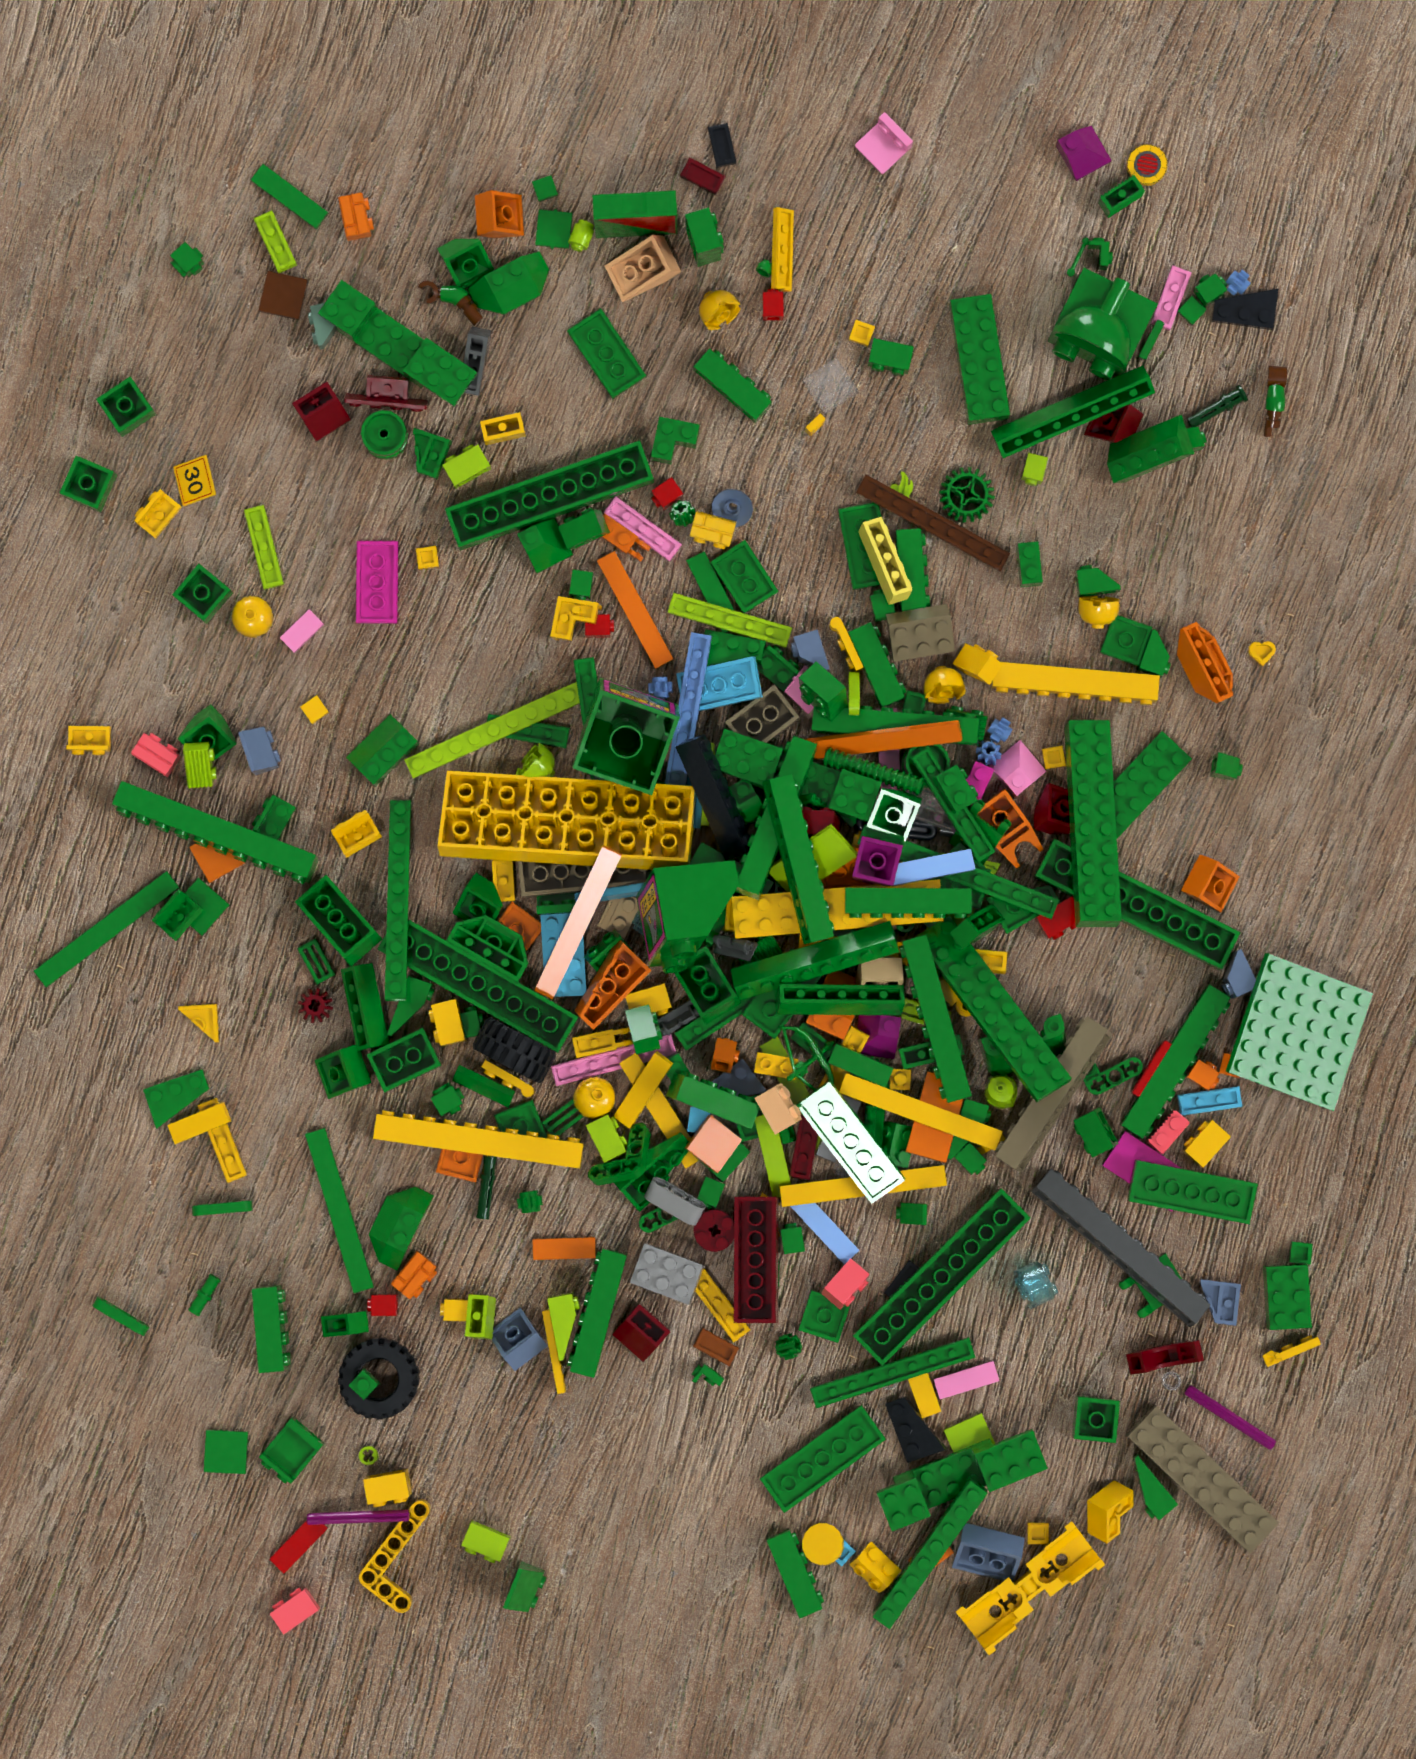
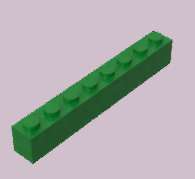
M1142 365L991 430V433L1002 458H1006L1155 393L1149 374Z
M847 706L830 721L826 717L822 718L816 712L815 707L813 710L812 731L816 733L848 734L959 720L963 739L961 742H953L952 744L978 746L980 719L976 718V715L973 714L955 717V713L943 712V716L934 715L935 712L922 711V714H916L911 709L893 712V708L881 707V711L873 710L871 706H860L859 716L848 715Z
M793 736L792 741H788L785 746L784 753L787 754L784 760H780L777 772H779L778 777L789 774L793 775L797 782L799 798L816 754L817 744ZM766 798L762 809L765 810L763 816H758L755 828H758L756 834L751 835L748 842L749 852L748 854L744 853L740 865L743 867L741 873L737 872L739 886L735 890L737 893L757 900L760 899L779 850Z
M792 774L766 780L762 784L803 943L808 944L834 937V925L829 919V906L823 896L824 887L822 881L819 880L818 863L813 857V844L808 837L807 821L803 818V805L798 798L797 782Z
M888 921L731 969V974L739 1000L776 990L779 984H796L898 953L899 948L892 924Z
M927 935L901 941L902 946H899L902 958H906L908 966L904 967L907 978H911L913 986L910 987L913 999L917 998L919 1003L916 1011L919 1019L923 1018L925 1025L921 1027L925 1039H929L930 1047H927L930 1059H934L936 1067H933L936 1079L941 1081L942 1087H939L941 1099H946V1102L950 1103L971 1097L972 1094Z
M1210 984L1205 987L1172 1040L1171 1047L1141 1095L1136 1098L1122 1120L1121 1127L1140 1139L1151 1134L1154 1129L1152 1123L1155 1118L1159 1120L1165 1109L1162 1107L1166 1101L1170 1102L1176 1093L1174 1091L1177 1083L1181 1084L1187 1076L1185 1070L1188 1065L1192 1067L1198 1056L1195 1054L1199 1048L1203 1049L1209 1040L1207 1038L1210 1030L1214 1032L1220 1022L1217 1019L1221 1012L1225 1014L1231 1003L1228 1001L1231 997Z
M971 1477L968 1479L873 1611L874 1619L888 1629H891L988 1494L984 1486Z

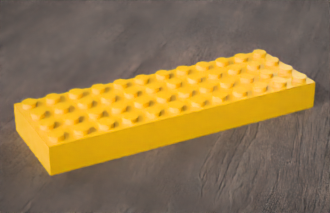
M447 771L437 845L439 855L443 857L593 866L602 846L605 845L622 853L616 868L653 870V868L689 865L696 793L693 786L656 784L653 794L649 795L605 780Z

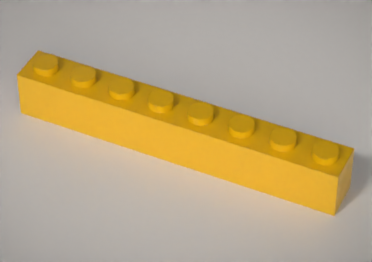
M1001 662L1003 665L991 683V688L996 689V692L1008 693V690H1016V694L1021 695L1037 692V696L1048 697L1049 693L1058 694L1057 697L1070 698V695H1075L1080 700H1090L1091 697H1098L1099 701L1103 702L1119 699V703L1131 704L1133 700L1140 701L1141 705H1152V702L1158 700L1160 675Z

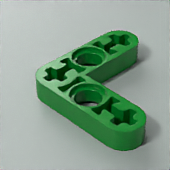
M1131 1057L1100 1073L1096 1063H1094L1092 1071L1086 1075L1083 1082L1091 1094L1099 1095L1140 1074L1143 1064L1140 1059ZM1130 1061H1133V1063L1138 1062L1137 1072L1134 1073L1133 1070L1126 1072L1129 1076L1125 1078L1124 1072L1119 1066L1123 1065L1125 1069L1130 1066ZM1112 1070L1120 1072L1121 1078L1118 1082H1112L1109 1079V1073ZM1105 1074L1106 1081L1110 1086L1106 1087L1105 1083L1100 1086V1091L1092 1090L1090 1087L1093 1085L1092 1081H1102L1103 1078L1101 1076Z
M644 1123L633 1125L629 1132L626 1158L594 1165L588 1172V1178L595 1185L600 1186L636 1179L642 1176L646 1169L651 1131ZM641 1147V1150L634 1154L635 1149ZM617 1168H621L619 1173L613 1175V1172Z

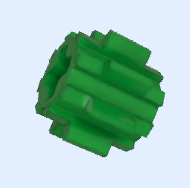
M678 500L677 503H673L671 506L672 512L669 513L671 520H674L676 526L687 527L688 524L694 521L693 515L696 514L694 507H691L689 501Z
M538 1190L519 1193L517 1206L518 1209L521 1208L522 1213L541 1211L540 1205H543L542 1195H538Z
M792 1333L779 1336V1339L775 1341L777 1355L780 1358H785V1360L798 1357V1354L802 1352L800 1338L797 1335L793 1336Z

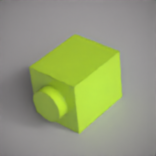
M1028 453L1021 480H1024L1025 484L1030 486L1041 485L1048 457Z

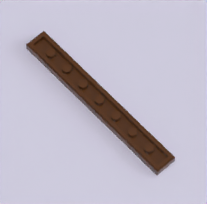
M865 475L856 491L858 495L1001 572L1010 555L1009 552L868 475Z

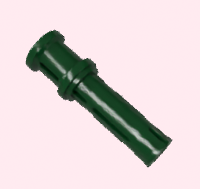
M1238 385L1230 393L1222 394L1220 400L1186 419L1191 428L1197 427L1225 410H1233L1234 406L1241 402H1247L1248 398L1242 387Z

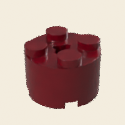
M717 1209L705 1211L694 1226V1237L703 1249L711 1252L722 1251L734 1240V1222L724 1211ZM714 1225H718V1229L721 1230L720 1234L717 1233L715 1236H711V1232L708 1231L709 1227L713 1228Z

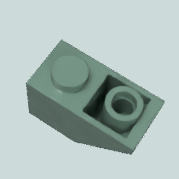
M325 303L310 306L311 312L308 313L310 325L314 324L315 332L312 333L314 345L318 344L320 350L325 349L337 331L336 326L318 315V312Z

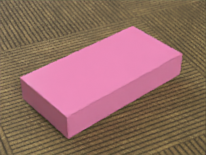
M309 609L280 639L295 653L324 624Z

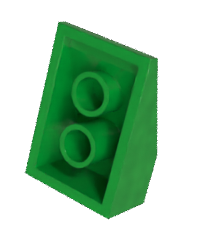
M521 1561L503 1608L529 1612L530 1607L535 1608L539 1598L535 1594L538 1588H543L547 1578L543 1576L545 1570Z

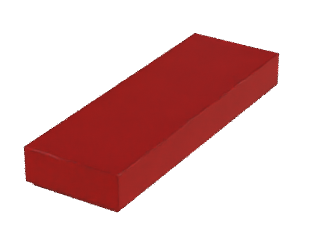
M1166 1040L1161 1042L1131 1090L1132 1095L1135 1097L1141 1095L1171 1047V1043Z
M306 1521L269 1560L284 1574L328 1527L325 1524L308 1525Z

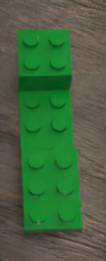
M343 280L339 282L318 312V315L336 326L339 333L405 378H409L411 382L421 389L423 387L427 388L453 407L456 406L478 374L428 338L422 339L378 309L374 301Z
M724 729L715 758L719 761L722 773L748 781L752 786L764 790L762 782L778 777V764L780 760L785 759L787 753H784L783 748ZM812 762L800 795L815 793L816 798L820 797L822 799L821 802L827 803L826 808L835 811L837 815L846 818L851 816L868 822L882 782L844 769L838 771Z
M1030 1429L995 1444H992L990 1438L894 1476L895 1484L876 1491L890 1529L893 1532L930 1517L928 1509L955 1499L970 1477L982 1486H986L989 1492L1042 1472L1048 1469L1034 1431Z

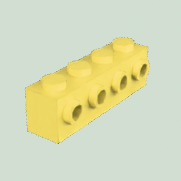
M882 517L863 522L858 533L888 605L907 600L912 592V585L906 576L904 565L898 557L896 546L890 538L888 527Z

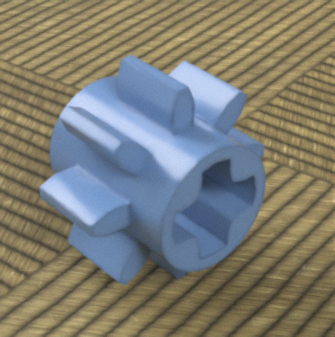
M1234 270L1226 281V284L1229 285L1227 291L1232 295H1235L1237 292L1242 295L1251 284L1247 280L1250 275L1244 270H1241L1240 273Z
M667 677L652 678V683H648V693L662 699L669 698L668 693H673L672 682H668Z
M1003 717L1000 721L995 718L987 731L992 734L989 739L996 743L1000 740L1005 742L1013 730L1009 727L1011 722Z
M993 740L990 742L982 741L981 748H976V754H978L977 762L981 761L986 766L991 764L995 766L996 759H1001L1000 745L996 746Z

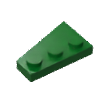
M705 630V635L712 636L707 666L752 656L756 657L757 663H762L766 641Z
M1051 885L1033 888V890L1058 899ZM995 897L986 898L988 904H993L1005 918L1001 926L1006 934L1039 916L1037 913Z
M203 1069L143 1089L156 1129L210 1089Z

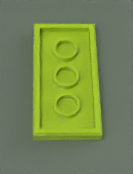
M832 824L809 838L813 844L812 853L814 860L818 863L819 880H823L858 855V852ZM782 858L773 863L770 875L786 892H790Z

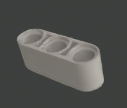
M653 1177L644 1195L645 1199L681 1221L694 1226L698 1223L706 1207L699 1199L659 1177Z

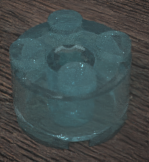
M1034 1261L1013 1271V1275L1018 1276L1014 1280L1022 1299H1028L1030 1302L1027 1305L1029 1309L1053 1300L1055 1295L1058 1294L1055 1284L1051 1283L1047 1276L1050 1275V1272L1045 1263L1041 1264L1038 1261Z

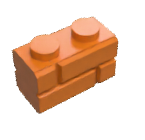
M361 192L338 197L347 241L371 237V230H374L372 217L368 218L366 210H370L368 197L364 198Z
M417 1251L392 1281L391 1285L408 1299H412L413 1296L417 1299L424 1290L421 1286L426 1280L431 1282L437 1274L435 1269L438 1266L421 1252Z

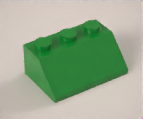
M390 714L346 758L376 787L419 745V742Z

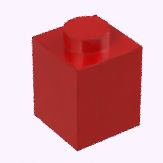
M767 289V292L762 294L763 321L783 320V292H779L778 289Z
M671 477L651 490L653 496L650 499L656 508L661 507L664 511L673 503L683 498V492Z
M610 614L597 615L596 624L585 623L586 638H611L610 632H614V620H610Z
M372 1294L371 1299H367V1311H371V1316H397L398 1294Z

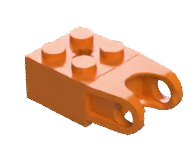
M1006 789L1001 790L985 802V806L978 814L979 817L996 829L1001 824L999 821L995 822V818H997L995 815L997 813H1004L1005 817L1003 819H1008L1012 823L996 848L1016 869L1020 867L1015 856L1017 844L1027 841L1035 846L1039 852L1044 850L1030 822Z

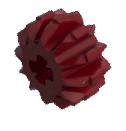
M320 988L316 989L315 995L312 989H308L309 997L305 994L301 995L305 1002L298 1001V1005L304 1006V1008L298 1010L299 1013L307 1012L303 1017L304 1020H307L311 1015V1023H315L316 1016L320 1023L323 1022L321 1015L323 1014L329 1018L330 1015L325 1011L326 1009L333 1010L332 1006H327L328 1003L333 1001L332 998L325 1000L328 995L326 991L320 996ZM314 1000L321 1004L318 1006V1011H315V1009L311 1010L310 1006L313 1005Z

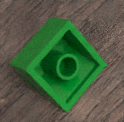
M882 788L867 827L906 842L922 798L905 791Z
M356 1045L337 1050L314 1060L328 1099L371 1083L360 1051H357Z

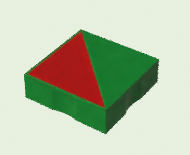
M676 190L592 195L596 238L678 234Z

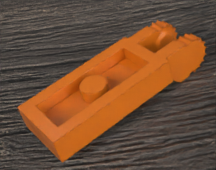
M604 513L603 517L610 533L602 536V538L626 555L629 554L641 562L643 560L642 555L631 548L635 543L646 551H649L651 547L640 540L637 535Z

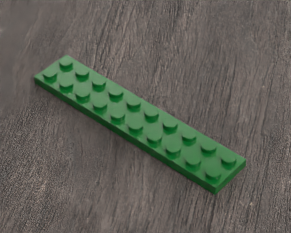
M948 916L944 921L938 922L916 937L927 935L935 967L1037 1103L1069 1083L1072 1078L974 947L969 945L962 949L961 946L954 942L950 932L957 925Z

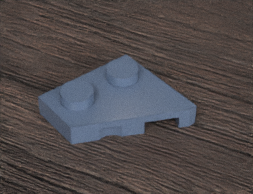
M743 1059L732 1066L731 1073L724 1072L712 1081L718 1084L717 1089L722 1086L736 1091L737 1097L739 1093L748 1096L767 1091Z
M1200 1279L1204 1296L1210 1304L1209 1309L1214 1323L1236 1326L1241 1284Z

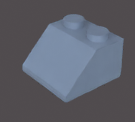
M818 630L794 636L793 643L790 646L793 657H797L799 662L808 667L818 662L829 672V664Z
M259 727L238 732L253 774L259 775L279 768L278 762H281L278 750H273L271 743L274 742L271 730L267 731L265 727Z
M1242 949L1232 952L1222 979L1224 983L1221 985L1222 989L1231 999L1252 991L1256 982Z
M521 1307L493 1328L492 1341L514 1371L548 1347Z

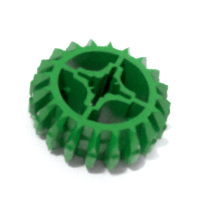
M961 467L959 475L953 470V478L947 475L945 479L948 483H941V486L946 490L939 491L940 495L945 496L940 498L939 502L947 503L942 509L947 510L950 508L947 515L950 517L955 513V521L959 519V516H962V523L966 522L967 517H969L971 523L974 522V515L979 520L982 519L980 512L987 515L988 510L985 507L992 508L993 506L988 500H994L995 498L994 495L988 494L994 491V487L987 488L991 484V480L984 482L986 474H982L981 477L977 476L979 469H976L975 473L972 474L971 467H968L967 473H964V469ZM960 480H970L965 487L953 486ZM975 483L981 487L984 498L979 497L980 495L975 493ZM971 486L969 492L972 498L970 499L968 497V499H966L965 503L963 504L962 502L964 500V494L962 492L965 493ZM950 491L960 499L958 508L950 498ZM968 503L980 504V506L974 510H964L965 506Z

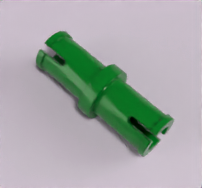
M209 1274L202 1288L196 1292L198 1295L188 1310L194 1315L200 1316L207 1302L212 1300V1294L221 1280L213 1274Z

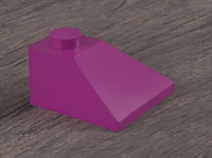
M1092 126L1075 130L1057 141L1056 148L1075 181L1112 161Z
M862 836L852 880L871 885L893 886L903 845Z
M859 1015L857 1029L870 1035L861 1054L894 1059L901 1017Z

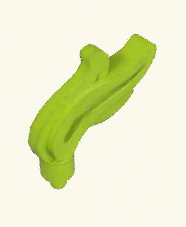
M901 472L900 485L893 484L890 488L910 498L909 496L913 490V481L910 480L908 485L907 475L905 472Z

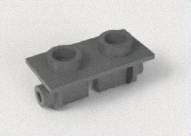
M721 933L713 937V942L716 943L714 953L746 961L751 960L758 946V943L735 939Z
M688 1000L657 1020L662 1034L666 1036L692 1020H696L700 1015L691 1000Z

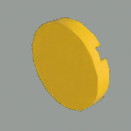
M818 1523L811 1526L805 1532L802 1540V1549L805 1556L812 1563L820 1566L830 1565L841 1557L844 1550V1539L836 1527L827 1523Z

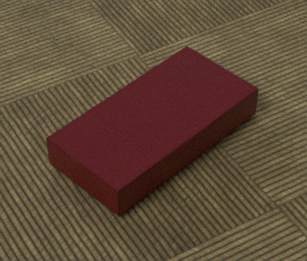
M690 157L680 174L681 178L714 195H717L726 178L725 175Z

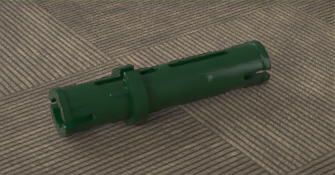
M484 1156L482 1174L479 1176L481 1185L476 1216L479 1219H489L493 1182L496 1180L494 1174L497 1157Z

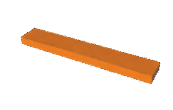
M613 551L598 559L599 567L655 670L674 660L616 552Z

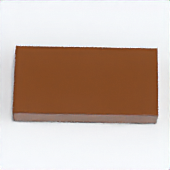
M702 1328L693 1347L727 1366L731 1365L739 1350V1347Z

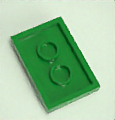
M746 540L710 562L742 613L746 614L779 592Z

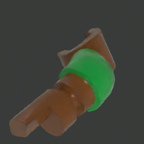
M423 281L418 285V288L422 290L426 287L433 288L434 294L430 299H427V304H433L438 299L442 302L451 303L454 307L457 306L460 310H464L463 314L473 326L483 318L477 311L479 308L474 303H470L469 293L463 287L449 285L439 288L431 281Z
M1268 366V390L1265 409H1267L1266 415L1269 417L1265 421V437L1271 436L1272 428H1280L1281 420L1279 417H1281L1282 411L1285 410L1284 388L1287 382V367Z

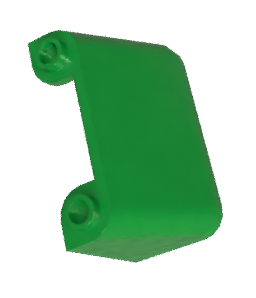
M1061 1014L1046 1018L1043 1030L1040 1031L1041 1038L1056 1057L1058 1054L1062 1055L1066 1049L1064 1047L1066 1043L1064 1022ZM988 1037L977 1040L986 1069L990 1075H1006L1013 1072Z

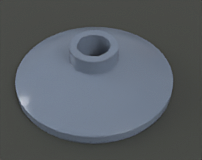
M726 489L715 496L712 503V512L714 516L736 521V527H740L750 520L753 505L750 498L742 491ZM730 503L736 504L737 507H732Z

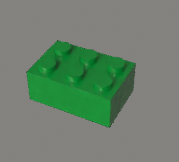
M709 207L685 214V229L697 267L720 261L721 254L724 253L723 237L721 232H717L718 222L714 212H710Z
M707 946L697 951V955L687 963L688 968L686 970L675 973L705 1024H708L741 1003Z
M421 1028L367 1054L385 1093L442 1066L425 1028Z
M1308 1265L1263 1266L1266 1328L1268 1330L1312 1328Z

